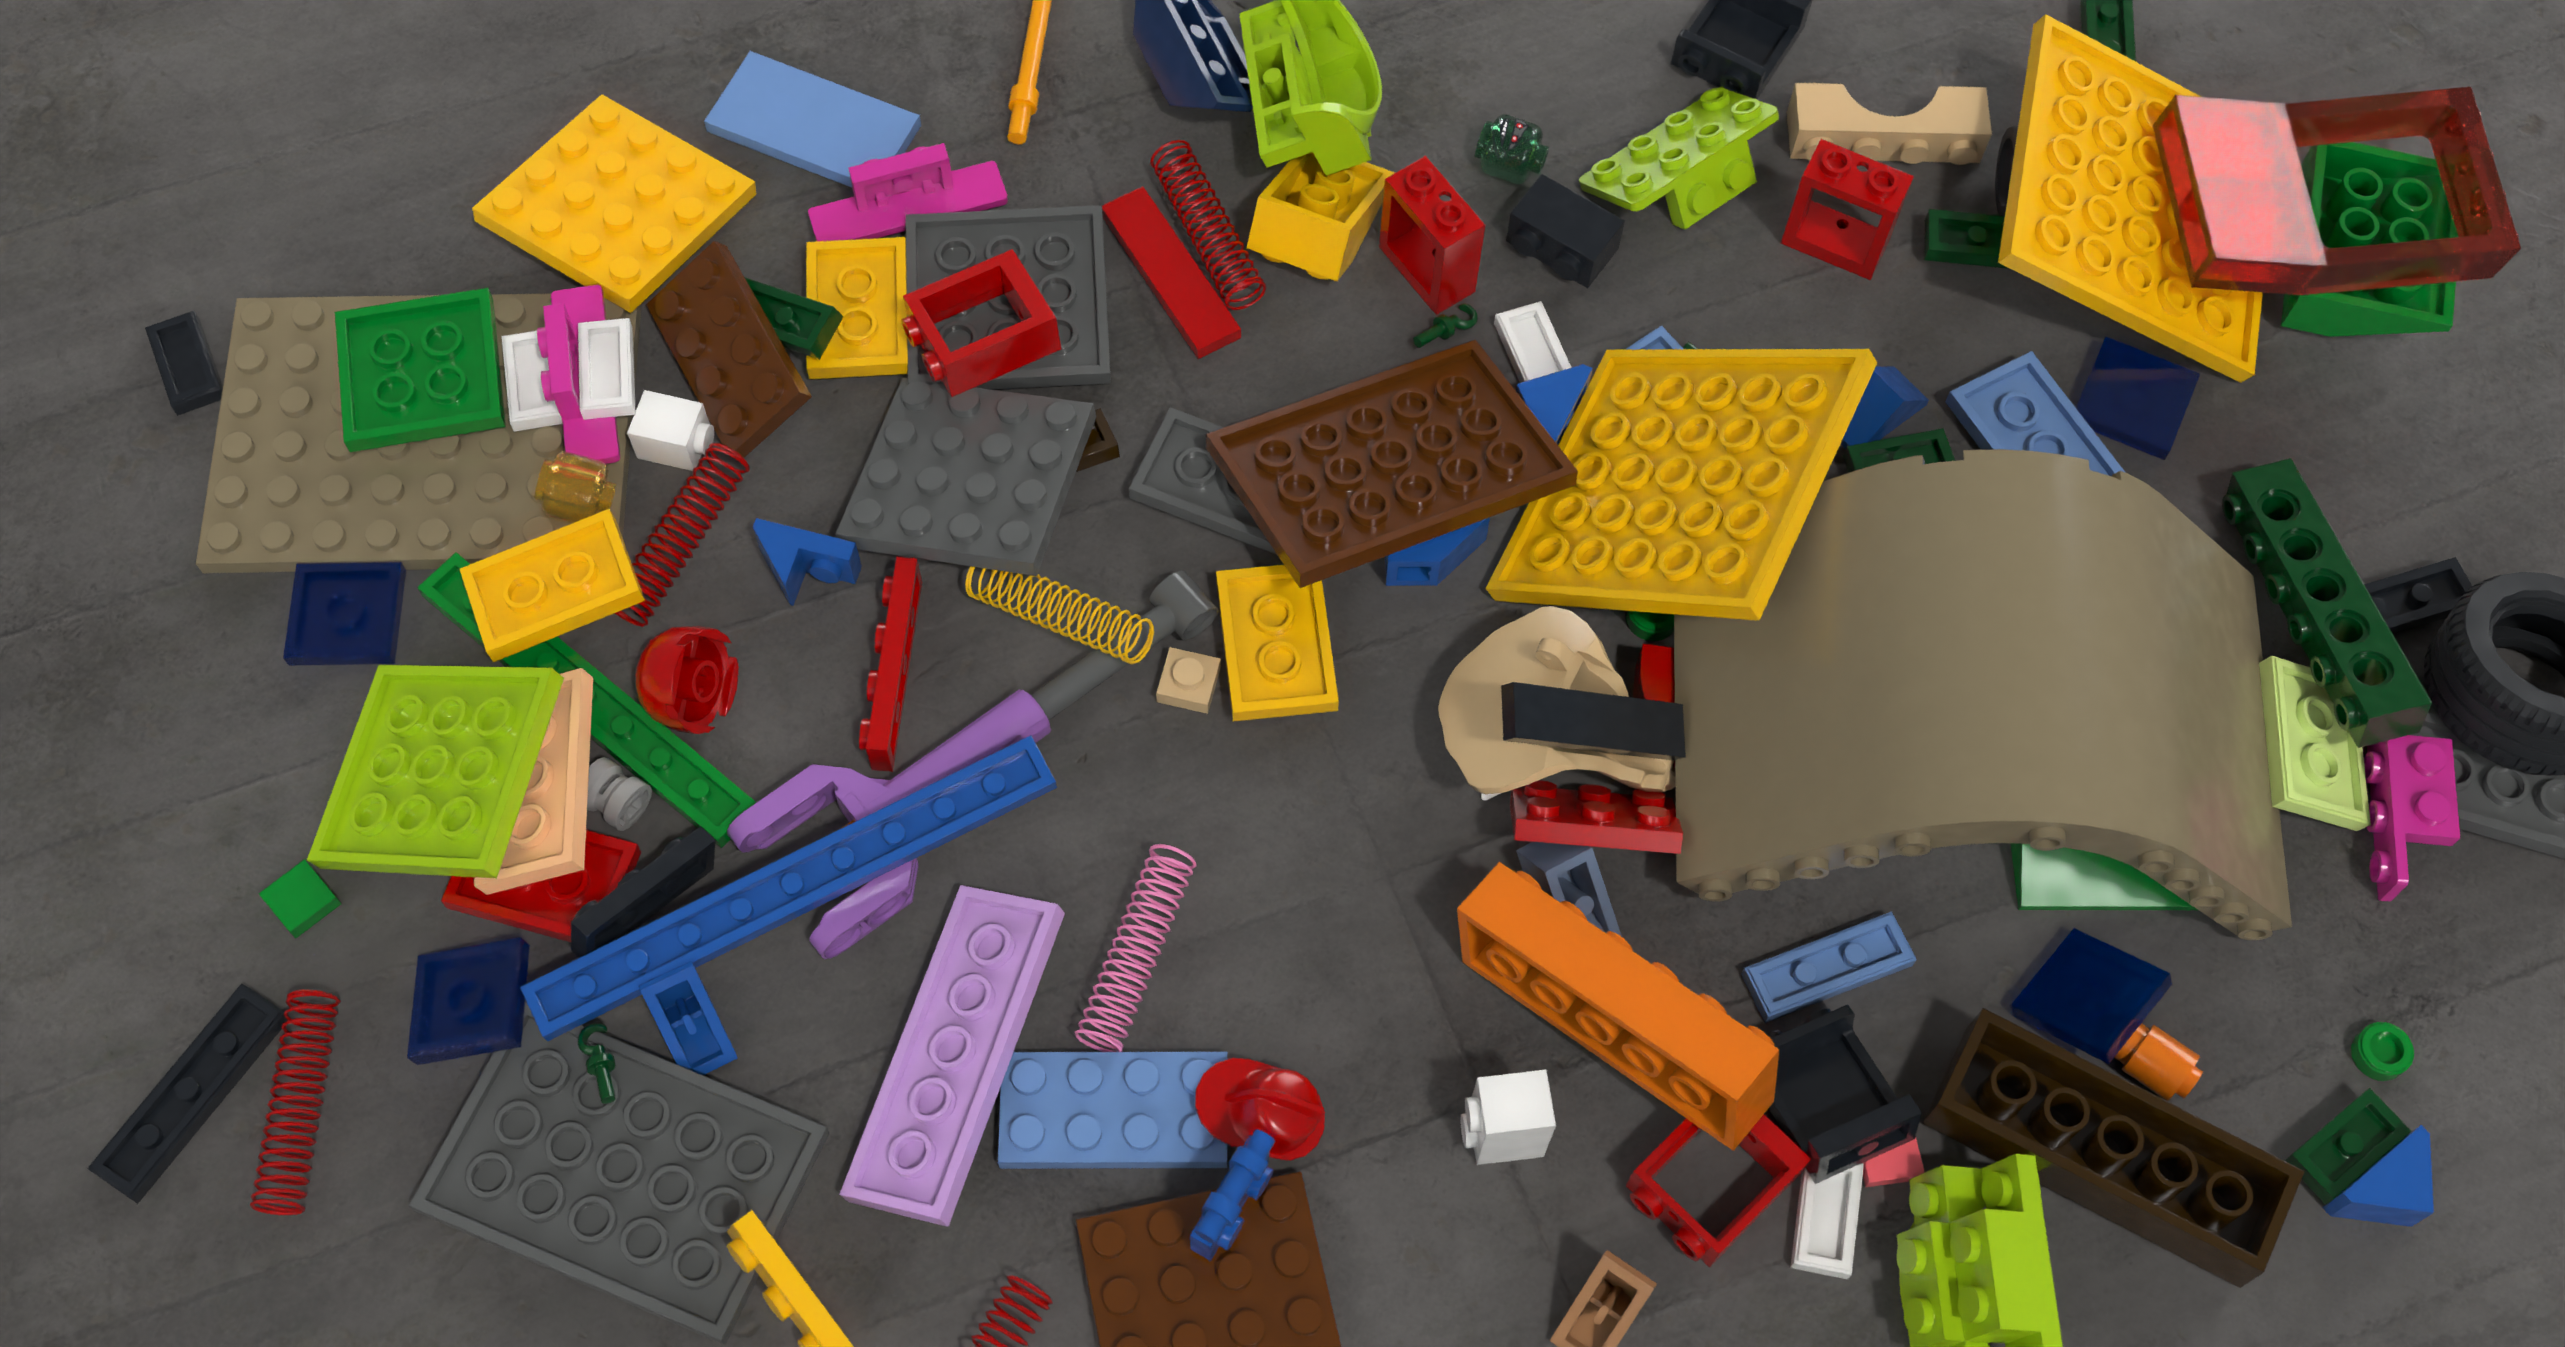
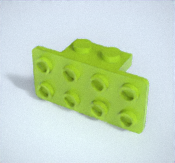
M1726 88L1710 89L1704 92L1699 100L1684 110L1669 115L1664 123L1647 134L1632 139L1628 146L1618 153L1595 163L1590 171L1579 178L1581 190L1630 211L1643 210L1665 195L1672 224L1686 230L1757 182L1747 140L1775 123L1779 119L1778 109L1776 106L1727 90Z

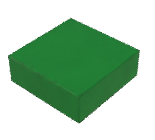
M305 859L259 893L260 897L295 939L341 905V902Z

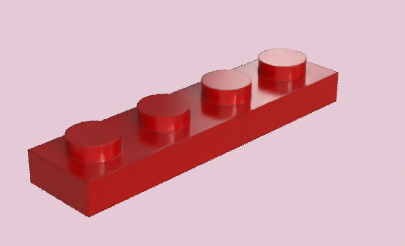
M896 557L894 575H886L883 583L882 603L884 607H888L886 623L878 622L876 627L875 653L881 654L878 670H870L867 682L868 702H873L871 718L862 719L859 732V748L867 752L872 770L893 772L923 583L917 558Z

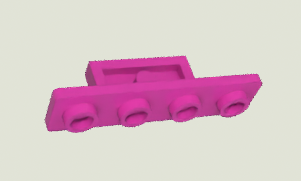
M944 143L930 147H918L910 152L884 159H871L863 164L849 167L854 197L812 207L808 210V215L816 241L875 239L906 231L907 214L983 211L1006 205L1008 197L996 162L989 161L951 171L949 156Z
M591 285L553 291L551 293L552 305L543 306L545 327L537 328V339L542 358H548L549 370L541 371L542 389L547 402L555 401L563 420L566 461L572 469L618 462L620 460V448L616 417L584 420L580 412L578 323L606 320L603 290L600 285Z
M2407 735L2367 746L2364 767L2366 783H2370L2371 802L2369 803L2371 825L2367 827V830L2373 833L2375 850L2370 859L2369 873L2372 882L2377 883L2379 901L2391 902L2409 883L2406 842L2453 846L2460 839L2452 739Z

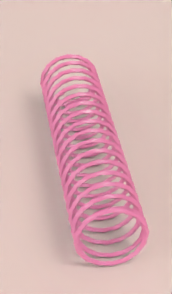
M1155 844L1150 847L1149 854L1151 857L1145 860L1146 868L1140 871L1141 880L1135 883L1137 891L1131 894L1132 902L1126 905L1128 914L1121 917L1123 925L1117 928L1119 937L1112 940L1114 948L1107 952L1109 960L1102 963L1105 972L1098 974L1100 983L1093 986L1095 995L1088 998V1003L1091 1007L1083 1010L1086 1019L1078 1022L1080 1029L1075 1031L1076 1038L1095 1050L1101 1052H1122L1124 1046L1119 1040L1111 1036L1084 1029L1082 1026L1084 1022H1090L1101 1031L1116 1037L1125 1038L1129 1035L1125 1029L1116 1024L1090 1018L1087 1012L1094 1010L1102 1017L1124 1026L1133 1025L1131 1018L1118 1011L1127 1014L1138 1013L1137 1008L1125 1000L1137 1003L1143 1001L1141 995L1131 989L1139 991L1147 989V985L1138 978H1152L1151 972L1144 967L1152 968L1157 966V964L1148 955H1161L1160 949L1153 944L1161 945L1166 943L1165 938L1159 933H1167L1171 930L1163 921L1171 922L1175 920V916L1168 910L1180 908L1174 899L1183 898L1184 893L1177 887L1184 888L1189 886L1188 881L1183 876L1193 875L1192 869L1196 867V861L1188 853L1176 847L1165 844ZM1163 848L1178 852L1191 860L1193 865L1188 866L1178 860L1159 856L1154 850ZM1153 860L1162 868L1149 867L1148 862ZM1163 863L1178 869L1188 870L1190 873H1184L1174 870L1164 865ZM1149 871L1159 880L1145 879L1144 873ZM1154 871L1166 873L1174 877H1177L1178 879L1182 880L1185 884H1178L1161 877L1160 875L1156 874ZM1145 883L1154 891L1140 890L1139 884ZM1150 883L1164 885L1177 891L1180 895L1164 892ZM1136 894H1140L1144 899L1151 903L1140 901L1136 902L1134 896ZM1145 894H1150L1166 899L1169 902L1173 903L1176 907L1159 903ZM1135 905L1147 915L1131 913L1130 907ZM1142 906H1147L1160 910L1168 914L1171 918H1165L1156 915L1146 910ZM1131 917L1142 926L1127 925L1125 919ZM1137 917L1154 921L1164 926L1166 929L1153 927L1141 921ZM1126 928L1138 938L1122 936L1120 930ZM1133 929H1138L1153 934L1156 937L1160 938L1162 941L1150 939L1146 936L1139 934ZM1122 940L1125 944H1127L1135 950L1128 948H1118L1116 946V941ZM1128 940L1147 945L1157 952L1144 950ZM1117 951L1131 962L1113 959L1111 953ZM1124 952L1143 957L1153 964L1141 962L1137 959L1130 957ZM1112 963L1125 973L1108 971L1106 965ZM1120 964L1128 965L1136 969H1139L1147 975L1135 973L1129 969H1126ZM1108 975L1124 986L1104 983L1102 976ZM1116 976L1124 977L1132 981H1135L1143 987L1129 984ZM1104 987L1106 990L1122 999L1109 995H1101L1097 992V988ZM1112 988L1128 992L1136 996L1138 999L1125 996ZM1098 998L1118 1011L1094 1006L1092 1000ZM1108 1000H1112V1001H1116V1002H1118V1003L1124 1004V1005L1130 1007V1008L1133 1009V1010H1128V1009L1119 1007V1006H1117V1005H1115V1004L1109 1002ZM1104 1012H1108V1013L1117 1015V1016H1119V1017H1121V1018L1127 1020L1128 1022H1124V1021L1115 1019V1018H1113V1017H1111V1016L1105 1014ZM1099 1024H1103V1025H1107V1026H1109V1027L1115 1028V1029L1119 1030L1120 1032H1122L1123 1034L1117 1033V1032H1114V1031H1111V1030H1109V1029H1107V1028H1105V1027H1103V1026H1101V1025H1099ZM1078 1033H1084L1086 1036H1088L1095 1042L1117 1050H1109L1096 1046L1083 1039ZM1097 1037H1100V1038H1102V1039H1104V1040H1106V1041H1108V1042H1110V1043H1107V1042H1105V1041H1102V1040L1098 1039Z

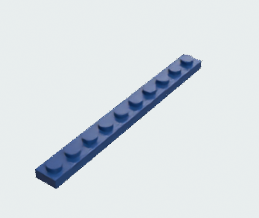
M1032 735L525 984L520 989L542 1037L550 1041L642 995L639 989L640 985L691 961L695 968L1056 789V781Z

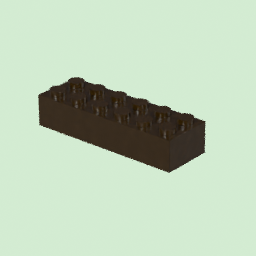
M1982 1008L1967 1027L1923 1121L1929 1127L1997 1162L2014 1154L2034 1155L2041 1185L2239 1288L2264 1273L2305 1172L1985 1008Z

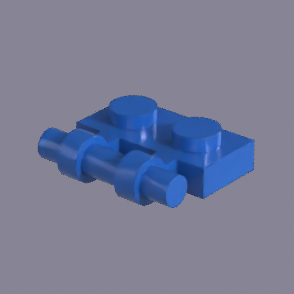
M1255 1129L1252 1136L1249 1135L1245 1144L1236 1149L1229 1161V1171L1217 1191L1210 1193L1202 1207V1216L1190 1235V1248L1209 1261L1212 1260L1219 1246L1225 1250H1229L1244 1223V1219L1239 1217L1243 1205L1248 1197L1255 1200L1259 1199L1274 1170L1268 1167L1269 1152L1275 1140L1267 1133Z

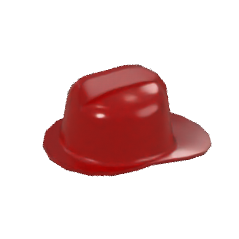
M1230 1058L1217 1062L1203 1074L1196 1088L1195 1108L1201 1124L1214 1138L1237 1148L1243 1146L1249 1135L1252 1136L1255 1129L1267 1133L1275 1140L1269 1152L1270 1158L1291 1161L1304 1157L1318 1145L1324 1132L1325 1109L1323 1108L1320 1096L1309 1079L1295 1070L1282 1069L1251 1059Z

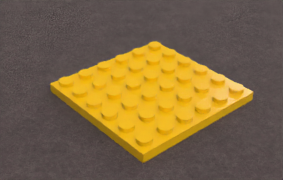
M2045 14L2033 24L1998 263L2242 383L2255 375L2278 137Z
M1607 349L1558 444L1578 470L1576 485L1529 502L1485 589L1495 601L1760 621L1877 365L1870 349Z

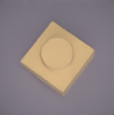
M1170 647L1156 693L1157 702L1208 714L1221 668V659Z

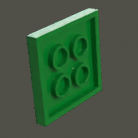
M489 288L335 312L343 439L349 452L506 427L494 301Z

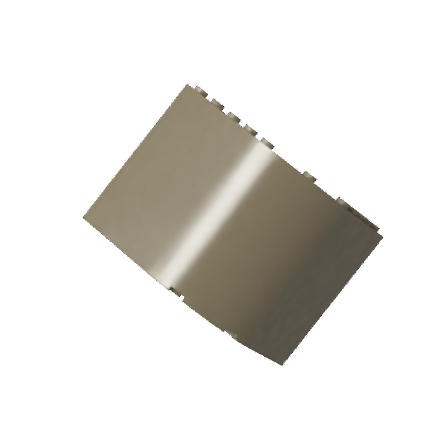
M2004 449L1963 450L1964 460L1925 464L1923 455L1859 469L1823 481L1760 621L1674 614L1675 703L1683 704L1686 754L1685 758L1675 760L1676 818L1679 819L1683 831L1681 854H1676V882L1699 894L1701 899L1706 901H1725L1730 899L1732 893L1748 889L1759 891L1773 890L1778 888L1782 881L1795 878L1821 879L1828 876L1830 870L1847 866L1854 868L1873 867L1882 858L1899 854L1903 856H1921L1929 853L1932 848L1967 844L2019 843L2030 844L2032 848L2037 850H2055L2062 847L2104 855L2129 864L2244 940L2266 939L2272 936V931L2292 927L2280 812L2278 808L2272 807L2259 668V662L2263 661L2254 576L2162 494L2136 477L2123 471H2118L2112 476L2091 471L2089 469V460L2046 452Z

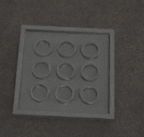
M1102 205L906 215L907 294L1013 249L1056 316L1061 350L981 384L977 388L1011 389L1111 384ZM1003 294L934 325L950 352L1017 324L1021 320ZM907 338L908 384L917 381L928 385L942 384V380L933 382L922 359V354L925 352L921 345L913 347Z
M902 378L836 531V537L855 542L859 550L1037 576L1097 417L1094 403L977 387L951 397L943 383L928 385L917 381L908 384V378Z

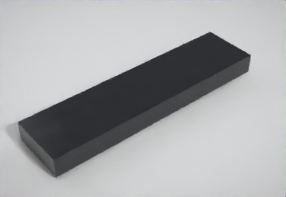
M1518 682L1501 685L1503 741L1672 761L1686 757L1683 704Z
M241 983L87 1169L138 1204L281 1031L282 1024L288 1021L284 1017V1011Z

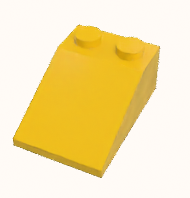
M1313 152L1291 159L1258 196L1247 249L1261 253L1269 261L1276 263L1285 262L1304 269L1315 278L1331 279L1337 282L1353 262L1383 202L1385 179L1395 172L1365 162L1326 176Z

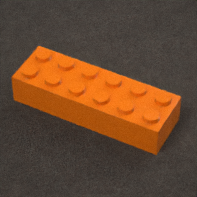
M1499 862L1457 908L1462 963L1732 1151L1736 1149L1774 1102L1779 1049L1775 1047L1774 1042L1765 1032L1754 1026L1745 1027L1727 1015L1724 1007L1713 997L1703 993L1697 995L1682 985L1677 976L1668 967L1659 962L1651 964L1633 952L1630 944L1619 934L1612 931L1605 933L1587 921L1586 916L1577 906L1568 901L1559 902L1545 893L1539 883L1526 872H1514Z

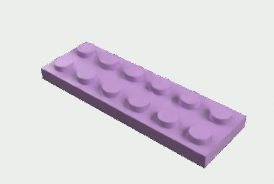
M960 885L839 1195L850 1203L949 1226L1065 915L1058 904Z

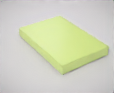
M2270 656L2259 662L2272 807L2354 831L2370 826L2363 748H2358L2349 731L2343 730L2339 726L2334 714V704L2325 687H2319L2316 684L2310 667L2275 656Z

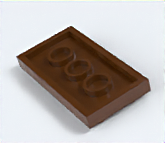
M713 241L646 304L698 401L703 403L707 417L721 443L732 448L744 458L812 397L726 245Z

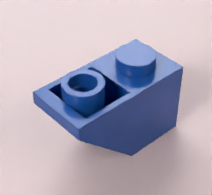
M1490 517L1385 556L1386 586H1437L1486 541Z

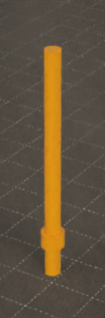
M1052 0L1032 1L1018 82L1011 88L1008 104L1012 114L1007 138L1014 144L1026 142L1030 117L1037 111L1039 91L1036 89Z

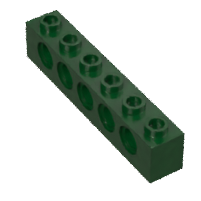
M2292 458L2233 472L2227 494L2222 498L2224 516L2229 524H2235L2243 538L2244 550L2248 560L2259 567L2265 578L2266 591L2270 600L2281 607L2288 620V630L2293 642L2303 647L2310 660L2311 673L2316 684L2319 687H2325L2334 704V714L2339 726L2343 730L2349 731L2358 748L2419 733L2432 702Z

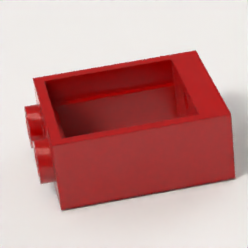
M1820 139L1802 175L1781 244L1871 281L1889 243L1914 176ZM1864 166L1867 171H1860L1857 167ZM1815 189L1881 215L1878 227L1812 201Z
M1424 156L1385 179L1379 248L1435 315H1438L1476 292L1486 225L1427 156ZM1447 195L1450 197V200L1443 201L1439 197Z
M1013 249L903 296L907 317L901 319L904 332L913 347L921 345L925 352L922 354V359L933 382L942 380L951 397L1062 349L1056 316ZM1004 294L1021 322L950 352L934 324Z
M1765 1114L1762 1115L1739 1145L1774 1179L1716 1238L1709 1234L1653 1179L1702 1130L1688 1119H1685L1632 1172L1626 1184V1187L1632 1192L1630 1199L1637 1209L1651 1220H1655L1658 1217L1674 1233L1672 1239L1680 1251L1693 1261L1701 1259L1709 1268L1798 1178L1811 1161V1158Z

